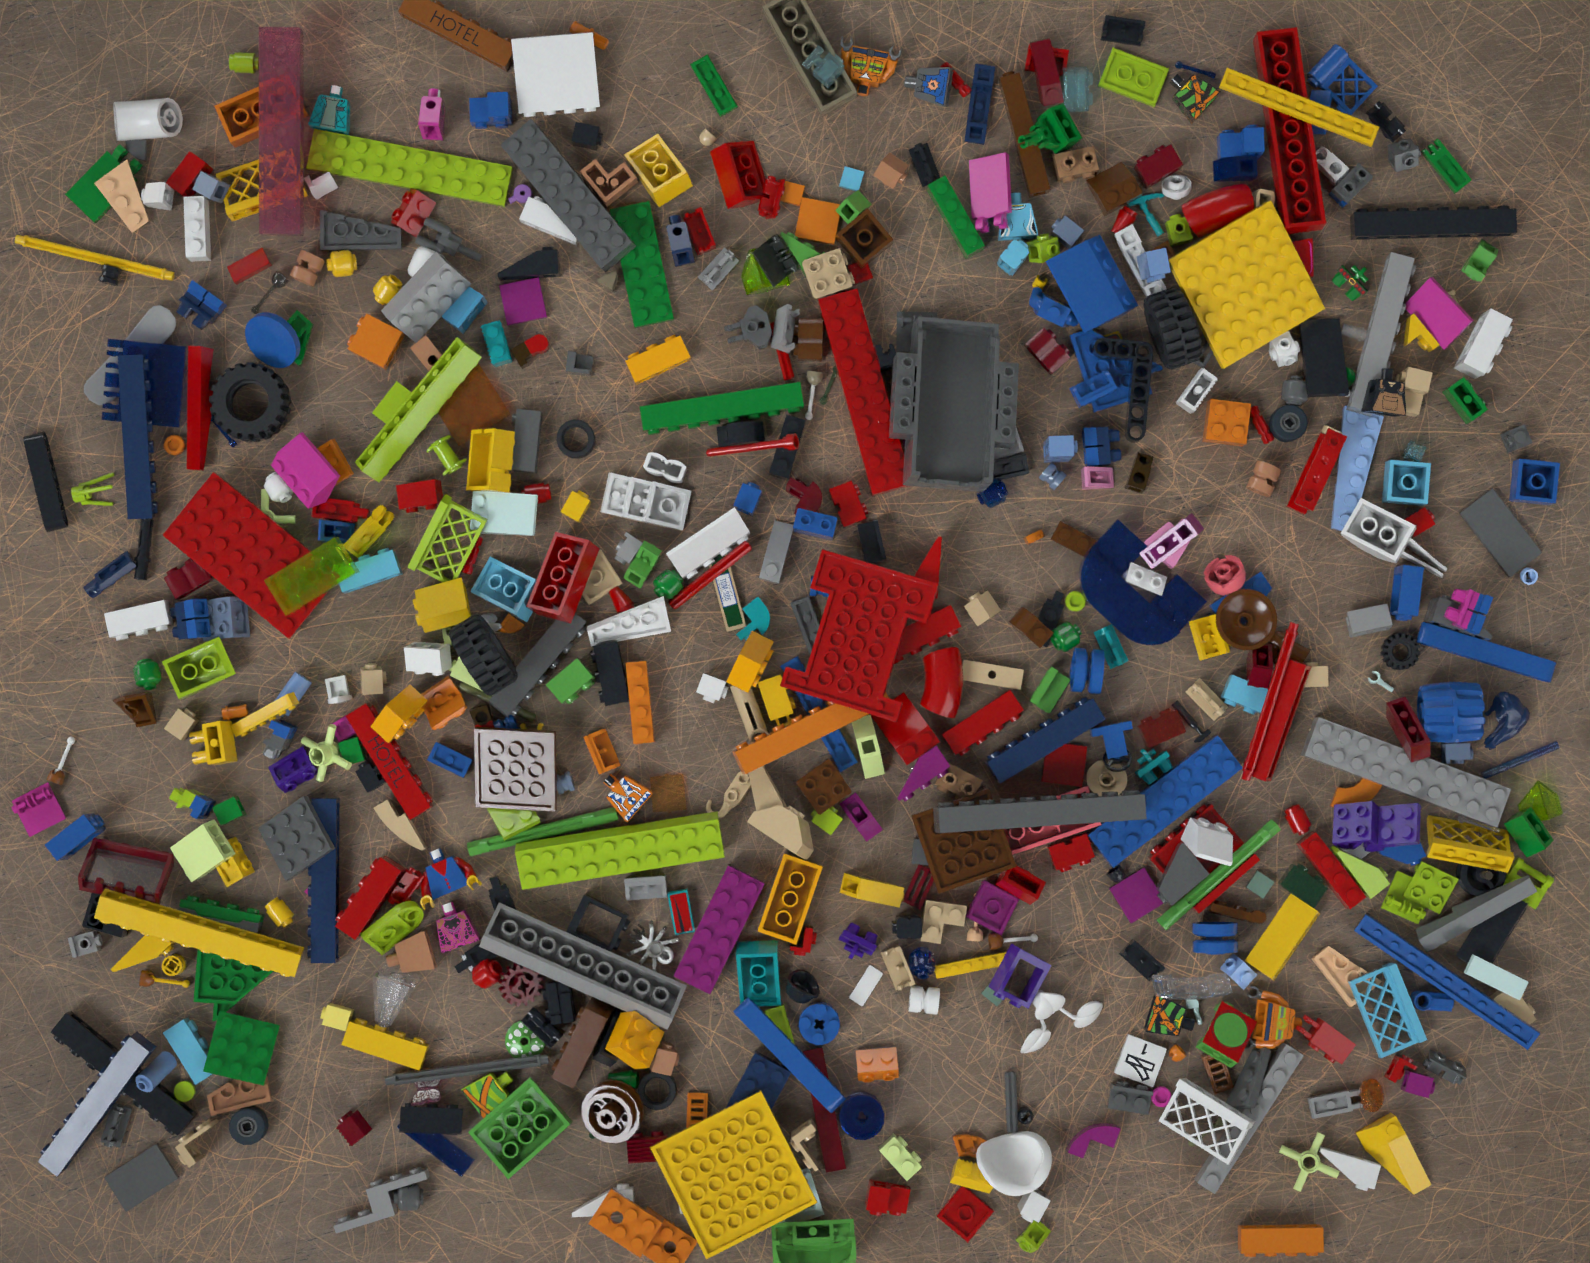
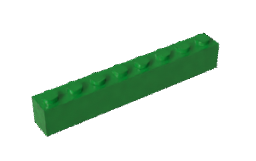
M796 382L639 407L644 433L648 432V435L660 434V430L668 429V432L680 431V427L688 426V429L700 428V424L708 423V426L720 425V421L728 420V423H735L744 417H748V420L759 419L760 415L768 414L769 417L781 415L780 412L788 411L789 414L801 412L800 409L804 408L801 383Z

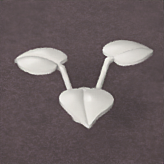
M1038 990L1032 1004L1036 1007L1035 1017L1040 1020L1041 1029L1037 1028L1028 1035L1020 1052H1034L1048 1042L1051 1032L1048 1029L1046 1030L1044 1019L1050 1017L1055 1011L1060 1010L1075 1020V1027L1082 1028L1094 1022L1102 1010L1103 1003L1099 1001L1088 1002L1079 1009L1077 1015H1072L1062 1008L1065 1003L1063 995Z

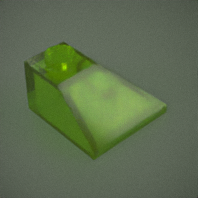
M757 248L748 251L741 274L746 295L761 294L791 285L787 276L773 287L752 254Z

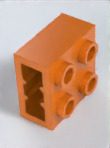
M366 313L365 317L362 316L357 323L358 330L356 334H352L347 342L348 350L387 370L405 334Z

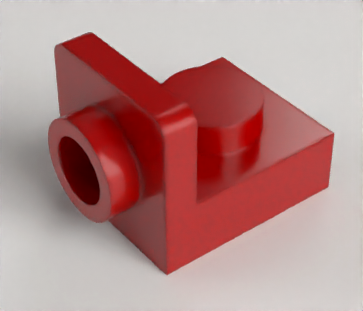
M1403 1054L1401 1058L1395 1055L1384 1077L1396 1083L1404 1075L1405 1069L1403 1068L1405 1065L1414 1070L1417 1069V1066L1412 1064L1413 1059Z

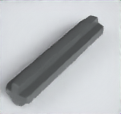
M1008 1071L1005 1072L1007 1131L1009 1133L1018 1132L1016 1073Z

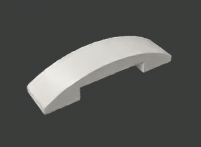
M1133 224L1115 233L1114 235L1120 250L1145 296L1147 297L1166 290L1167 288L1162 280L1147 283V280H1141L1136 257L1144 253L1145 250L1141 245L1142 241Z

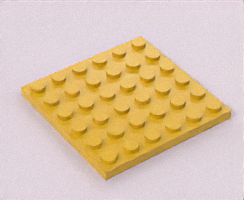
M1272 201L1265 202L1168 259L1170 269L1184 297L1187 299L1221 369H1225L1325 309Z
M762 1091L650 1147L706 1259L817 1203Z

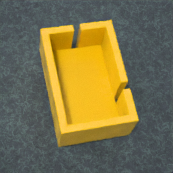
M495 428L471 430L467 491L510 493L511 474H509V470H512L515 432Z

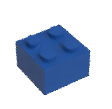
M1528 459L1514 460L1509 501L1549 506L1556 504L1560 463Z

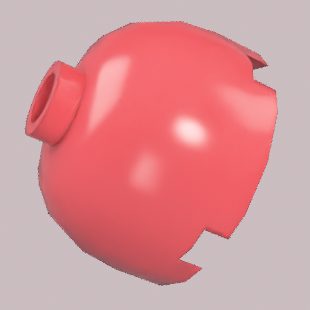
M1225 555L1226 558L1221 560L1216 558L1205 568L1204 579L1210 590L1214 593L1227 596L1232 592L1240 590L1245 584L1246 572L1241 560L1236 556Z

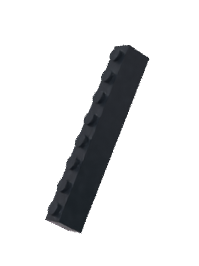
M1508 205L1498 206L1497 209H1490V206H1479L1477 209H1469L1468 206L1457 207V210H1449V207H1438L1437 210L1420 207L1417 208V211H1409V208H1397L1396 211H1389L1388 208L1376 209V212H1368V209H1357L1350 216L1351 240L1513 236L1517 233L1516 208L1510 209Z
M72 1011L65 1013L51 1031L54 1035L53 1038L58 1043L67 1045L70 1048L69 1051L74 1056L83 1058L86 1061L85 1064L92 1070L96 1069L100 1072L104 1066L108 1067L111 1063L109 1058L116 1050L120 1051ZM141 1068L122 1095L131 1097L135 1106L140 1109L144 1108L149 1112L148 1115L156 1122L160 1121L165 1125L164 1128L167 1132L178 1136L190 1124L197 1113L184 1102L177 1100L175 1095L161 1083L151 1092L141 1091L136 1084V1077L143 1071Z

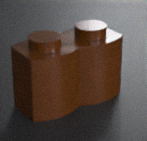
M799 318V323H795L794 336H798V344L795 343L794 356H798V361L822 362L823 319Z

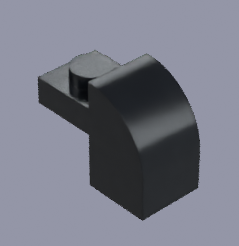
M761 421L736 422L716 427L719 447L765 441L764 427Z

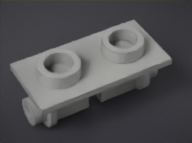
M724 247L698 278L713 291L736 266L739 260L733 252Z

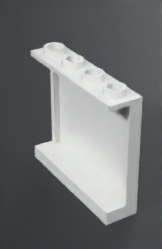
M593 32L511 39L519 114L523 113L524 117L536 116V112H544V115H554L557 110H564V114L576 113V109L584 108V112L596 111V107H600Z

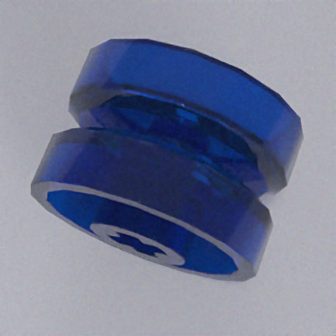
M858 1091L848 1095L841 1104L839 1120L842 1129L848 1136L856 1140H867L873 1138L881 1131L884 1124V1110L881 1102L875 1095ZM859 1112H863L865 1117L859 1118Z

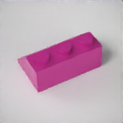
M303 432L299 433L279 450L271 464L308 509L325 503L340 477Z

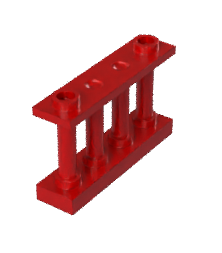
M1330 428L1327 429L1325 434L1319 433L1286 507L1303 515H1306L1307 510L1314 511L1347 436Z

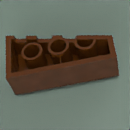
M591 997L586 1008L581 1007L577 1018L580 1020L577 1025H572L568 1034L571 1036L569 1043L564 1042L560 1053L563 1055L560 1060L556 1059L551 1069L555 1071L552 1076L553 1079L574 1089L615 1006Z

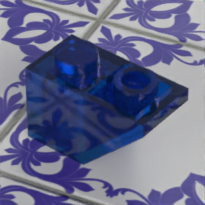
M1257 155L1235 156L1213 161V182L1254 181L1258 176Z

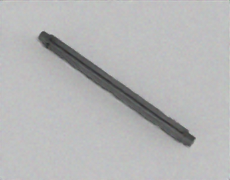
M537 1054L416 1072L394 1073L391 1076H385V1084L397 1086L415 1082L540 1067L543 1064H549V1056Z

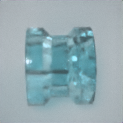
M1410 440L1402 458L1406 460L1411 459L1413 462H1420L1425 453L1426 445H1418L1414 440Z

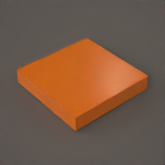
M802 197L795 236L798 239L834 245L840 217L835 210L840 204Z

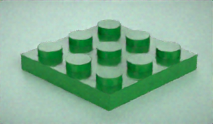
M219 1011L203 1072L264 1086L280 1025Z

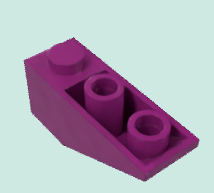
M937 746L918 757L897 797L898 801L902 799L904 802L914 796L913 791L919 787L921 790L932 784L930 780L935 776L939 779L949 772L947 768L950 765Z

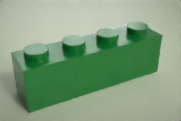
M943 176L928 184L926 190L965 259L984 250L985 245L947 177Z

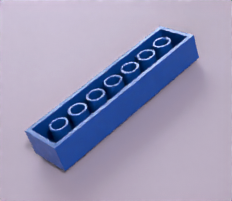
M1214 735L1139 793L1145 794L1147 819L1101 822L1100 826L1094 827L1087 833L1088 838L1110 867L1114 868L1243 767L1220 737Z

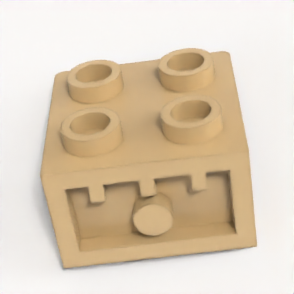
M810 1118L791 1132L790 1143L797 1153L801 1151L803 1154L802 1160L808 1169L813 1168L816 1172L819 1170L818 1162L802 1141L807 1142L815 1136L816 1124Z

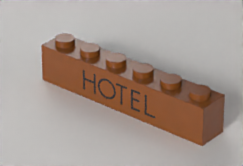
M404 0L398 10L401 17L506 72L509 70L513 62L510 38L505 37L503 39L497 36L498 33L490 28L483 29L477 21L471 18L469 20L464 19L460 12L454 9L451 11L445 9V5L437 0L433 2L430 0Z

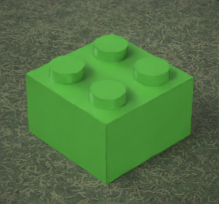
M576 658L550 680L546 686L561 704H571L579 697L577 693L582 689L587 691L595 684L593 682L595 676L580 659Z

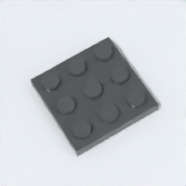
M308 796L301 797L258 828L285 881L293 879L335 849Z

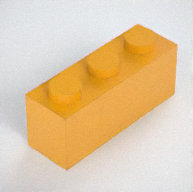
M669 336L660 345L657 343L652 344L646 348L647 351L641 354L635 352L628 356V360H625L636 385L691 360L681 336Z

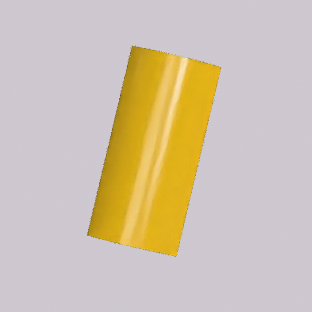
M1290 893L1245 961L1275 981L1320 913Z

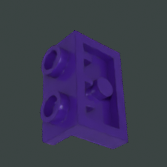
M303 746L268 767L276 785L284 793L293 791L298 785L313 779L318 772V768L311 762L309 754Z

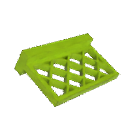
M445 494L407 568L413 571L418 569L441 582L451 580L445 577L442 572L444 569L451 568L454 574L452 580L457 579L488 519L452 501V497ZM451 509L459 511L462 518L452 520L450 515ZM474 519L481 524L479 528L471 530L467 520ZM464 522L467 531L457 533L454 524ZM450 525L453 535L444 537L441 528ZM468 535L471 544L462 546L459 537ZM455 538L458 548L449 550L446 540ZM442 542L445 551L435 553L433 544ZM460 551L462 561L454 563L451 553ZM447 555L450 564L440 566L437 557ZM433 558L437 568L430 569L423 564L425 560Z

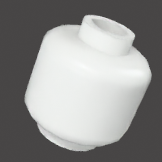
M274 472L267 476L264 488L271 500L274 502L281 501V503L289 501L292 498L293 491L279 474Z

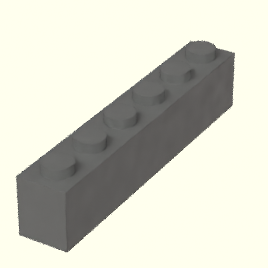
M576 613L571 624L556 620L516 667L518 673L517 680L494 694L489 703L507 718L511 715L515 716L522 708L520 706L524 699L528 701L535 691L532 689L537 683L541 685L548 677L546 675L547 671L550 668L554 670L560 663L559 657L562 653L567 654L574 645L572 641L576 637L580 638L587 630L585 628L586 621Z

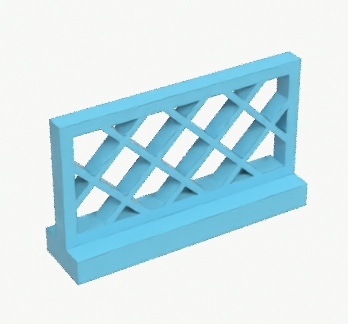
M1396 963L1385 964L1379 969L1348 981L1379 1058L1386 1057L1413 1044L1427 1040ZM1382 972L1386 979L1383 987L1374 983L1376 975ZM1361 981L1369 984L1365 995L1358 992L1355 984ZM1372 986L1382 989L1378 1000L1368 997ZM1385 991L1393 996L1391 1006L1382 1003ZM1367 999L1376 1003L1372 1014L1367 1012L1364 1007ZM1380 1005L1389 1008L1386 1019L1376 1016ZM1393 1010L1400 1013L1399 1025L1389 1021ZM1375 1018L1384 1022L1380 1033L1374 1031L1372 1027ZM1388 1024L1397 1027L1394 1038L1384 1035ZM1401 1030L1408 1033L1409 1041L1405 1043L1397 1041ZM1383 1037L1392 1041L1390 1048L1384 1052L1380 1046Z

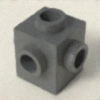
M1411 138L1387 145L1388 162L1395 172L1419 166L1418 157L1421 156V151Z

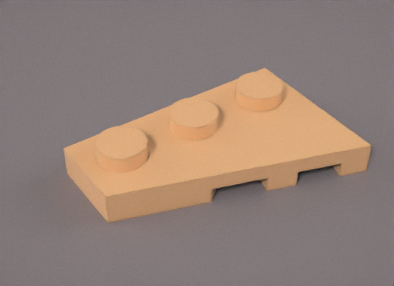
M128 159L94 183L132 233L149 222Z
M1326 946L1311 959L1346 1004L1352 1007L1357 1002L1348 981L1367 974V971L1349 961L1348 958L1330 946ZM1378 978L1374 980V983L1377 985L1382 982ZM1363 981L1355 984L1358 992L1365 995L1369 984Z

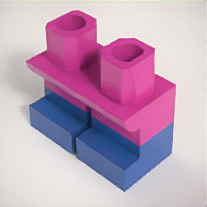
M1454 589L1451 599L1460 602L1458 609L1450 606L1447 607L1444 617L1452 621V625L1474 635L1480 634L1486 618L1484 615H1487L1494 597L1477 593L1471 589Z

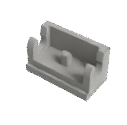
M789 304L776 310L771 348L790 353L795 348V343H792L795 317L800 314V309L791 311L792 305Z
M1387 604L1347 612L1346 623L1350 638L1390 630L1393 625Z
M666 875L624 879L627 901L668 897Z

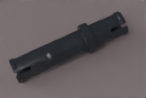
M140 519L137 556L134 557V561H136L134 579L147 581L148 566L151 563V558L149 557L154 520Z

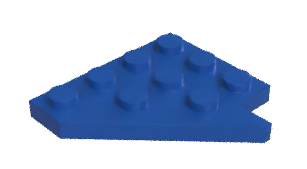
M1093 330L1086 333L1081 331L1071 334L1069 337L1083 381L1106 370L1109 371L1117 386L1116 391L1091 403L1093 412L1127 403L1131 362L1095 357L1092 352L1094 343L1098 339L1106 337ZM1100 343L1097 345L1099 352H1107L1105 344ZM1122 345L1117 348L1121 355H1126L1128 352L1127 348ZM1152 361L1151 374L1163 370L1162 366ZM1141 367L1136 368V374L1139 377H1145L1146 371ZM1138 387L1134 389V394L1140 398L1144 396V391ZM1150 387L1149 395H1152L1153 393Z

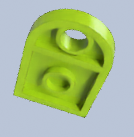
M414 901L402 902L394 906L360 935L365 942L381 955H384L419 926L424 916L423 910Z

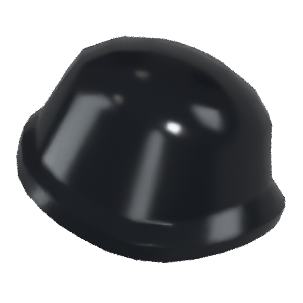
M795 970L787 978L786 993L794 1002L805 1004L813 998H818L820 994L819 986L811 973L805 970Z

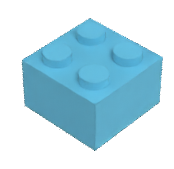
M1400 460L1386 461L1382 502L1417 506L1428 504L1431 463Z

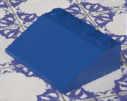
M1101 235L1088 239L1046 261L1084 333L1124 316L1139 306Z

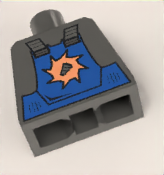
M918 68L917 77L906 75L904 87L915 89L914 97L948 107L954 68Z

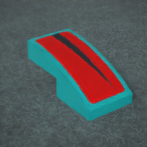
M688 889L667 892L675 935L695 932Z

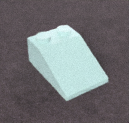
M473 491L471 511L488 519L481 534L535 536L538 495ZM471 519L470 529L479 528L481 523Z

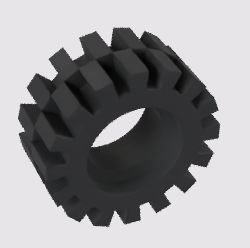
M1405 633L1389 636L1388 639L1384 640V645L1381 646L1382 652L1380 653L1381 656L1383 655V662H1386V665L1394 670H1405L1413 667L1415 662L1419 660L1418 655H1420L1418 650L1420 646L1416 643L1417 640ZM1397 644L1405 645L1408 650L1406 658L1402 660L1397 659L1393 655V648Z

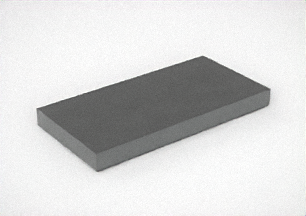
M1493 488L1459 513L1508 578L1542 553Z

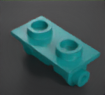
M1112 624L1093 632L1101 650H1104V657L1110 669L1129 661Z

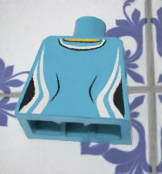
M1011 193L1012 213L1006 214L1008 228L999 229L998 241L1036 239L1038 230L1031 203L1022 204L1021 193Z

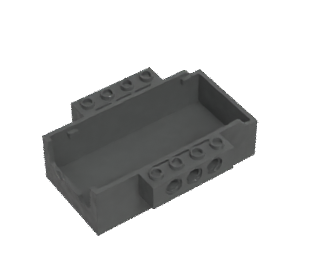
M918 316L911 327L910 353L897 352L893 358L889 438L905 440L903 485L984 492L993 482L994 449H1010L1015 444L1019 363L999 362V324Z

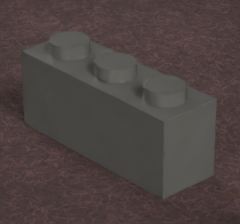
M517 409L516 414L512 415V426H515V445L513 448V466L511 471L537 473L543 416L541 411Z

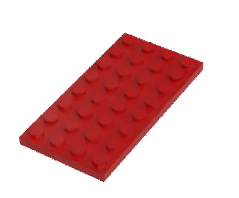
M216 472L210 475L163 533L166 539L288 639H291L341 577L333 568Z

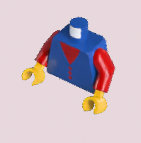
M441 848L429 852L434 864L426 867V871L423 873L420 904L424 910L426 903H430L431 907L434 908V899L466 885L474 890L473 883L477 882L481 886L482 882L476 877L472 866L468 862L455 856L445 859Z

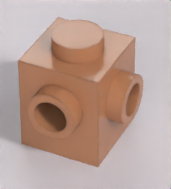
M889 152L881 161L873 176L881 180L883 184L894 189L898 183L902 185L908 174L905 172L909 165Z
M669 1042L659 1044L650 1065L651 1072L668 1076L672 1075L674 1066H677L679 1062V1054L673 1044Z

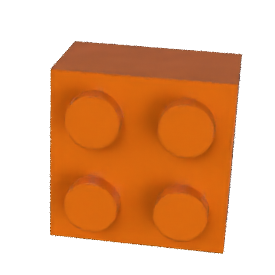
M1217 399L1207 401L1202 442L1241 447L1246 445L1251 404Z

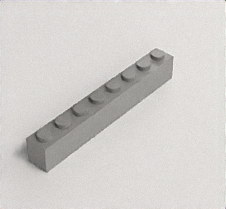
M1391 252L1386 257L1346 410L1367 416L1372 415L1371 413L1361 412L1367 385L1370 380L1381 379L1382 368H1390L1391 362L1388 359L1395 349L1396 342H1393V339L1400 330L1401 323L1398 320L1400 315H1403L1406 307L1403 301L1404 297L1408 296L1411 288L1408 282L1409 278L1413 277L1416 265H1413L1415 258Z
M1282 1043L1267 1065L1255 1108L1238 1110L1253 1119L1255 1123L1248 1130L1230 1165L1212 1154L1208 1156L1194 1178L1198 1184L1214 1194L1217 1192L1303 1058V1054L1286 1043ZM1236 1126L1228 1127L1231 1139L1238 1138L1242 1130ZM1225 1131L1218 1143L1228 1141ZM1229 1143L1219 1145L1220 1153L1227 1158L1231 1152Z

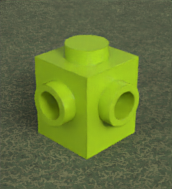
M1040 234L1037 235V239L1026 242L1029 246V262L1044 263L1060 254L1058 237Z

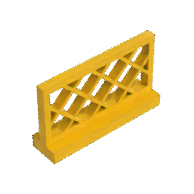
M292 148L216 174V177L220 180L228 176L235 178L224 198L226 214L232 222L308 196ZM290 156L292 161L288 168L280 165L282 158ZM270 163L273 165L269 174L260 171L263 164ZM277 167L286 171L281 180L273 177ZM248 169L254 171L249 181L241 177L243 172ZM290 173L297 176L298 182L288 184L285 181ZM258 174L267 177L262 187L253 183ZM239 180L247 183L243 193L235 190ZM270 180L279 183L275 190L270 191L266 189ZM251 186L260 189L255 197L247 195ZM232 192L241 196L237 203L230 205L228 199Z
M1431 815L1427 816L1428 858L1509 872L1514 860V852H1511L1509 833L1507 830ZM1433 823L1439 824L1443 828L1438 829L1435 825H1433ZM1454 827L1461 829L1463 832H1457ZM1448 831L1453 837L1449 838L1444 832ZM1473 831L1480 832L1482 836L1479 837ZM1468 835L1473 841H1468L1464 836ZM1493 835L1502 836L1503 839L1499 841ZM1488 839L1493 845L1490 846L1484 840Z

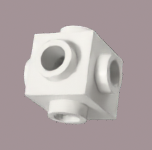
M1289 331L1270 341L1269 355L1272 361H1276L1278 367L1289 366L1298 361L1300 347L1297 341H1293Z

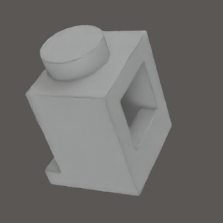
M627 532L624 534L627 539L625 541L622 539L616 547L618 552L614 558L623 565L626 562L632 563L642 545L641 541Z
M96 930L68 938L73 958L102 950V937L100 934H97ZM83 940H86L88 942V946L86 948L83 945Z

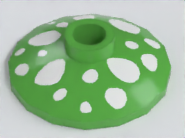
M521 1021L514 1023L508 1029L505 1036L506 1048L514 1058L541 1054L545 1046ZM522 1038L528 1039L527 1045L521 1043Z

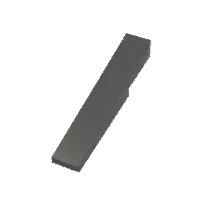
M1529 875L1458 904L1452 907V914L1416 928L1418 939L1425 951L1429 952L1536 893L1537 889Z

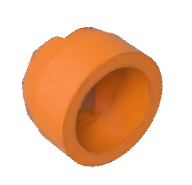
M1177 1043L1169 1050V1057H1172V1061L1179 1062L1187 1056Z

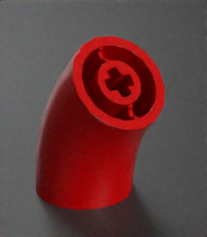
M1237 184L1207 192L1187 201L1181 206L1191 229L1199 238H1202L1254 209V199L1250 188L1246 184Z
M950 647L931 652L923 657L925 685L920 704L938 715L956 718L962 697L963 665L960 649Z

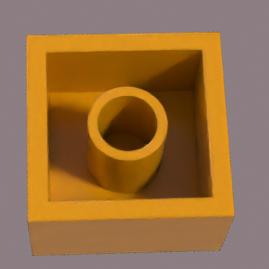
M752 631L740 651L726 682L747 693L751 686L756 687L774 652L771 650L774 641Z
M409 684L386 704L371 725V728L387 743L391 742L394 738L398 740L405 733L404 729H410L417 722L415 718H419L425 711L423 707L428 700Z
M636 1011L620 1013L605 1049L633 1069L649 1068L664 1031Z

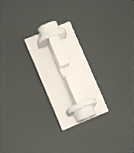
M1132 562L1129 569L1123 573V578H1125L1126 582L1162 596L1167 580L1166 576Z

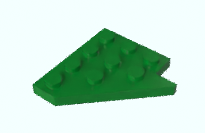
M198 949L193 1002L214 1003L212 1021H217L219 1011H229L274 971H264L258 966L244 965L240 961L224 959L220 955L203 953Z

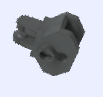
M757 305L749 307L744 319L739 320L740 322L724 327L725 331L728 332L740 328L742 330V335L728 338V344L744 341L750 342L758 349H762L768 346L772 337L768 315ZM760 324L765 325V327L762 328V329L759 328L758 326H759Z

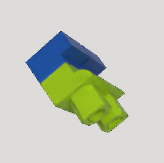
M174 788L169 799L178 803L176 808L192 809L190 816L195 819H207L216 802L195 789Z

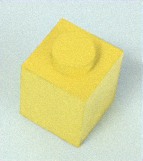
M330 1003L327 1007H323L320 1019H323L322 1025L346 1031L348 1023L352 1019L354 1009Z

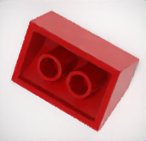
M754 141L728 142L710 151L727 209L742 208L760 202L761 197L768 198L769 195L762 193L765 175Z

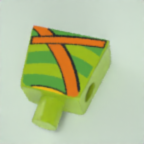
M507 1071L498 1078L491 1072L466 1085L461 1091L480 1115L485 1118L509 1096L510 1093L505 1087L514 1080Z

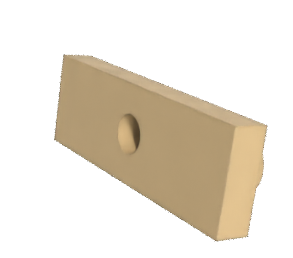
M963 660L964 681L1021 690L1023 669ZM990 671L995 672V677L993 679L989 678L988 673Z

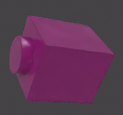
M1405 1070L1401 1090L1429 1098L1435 1089L1434 1078Z

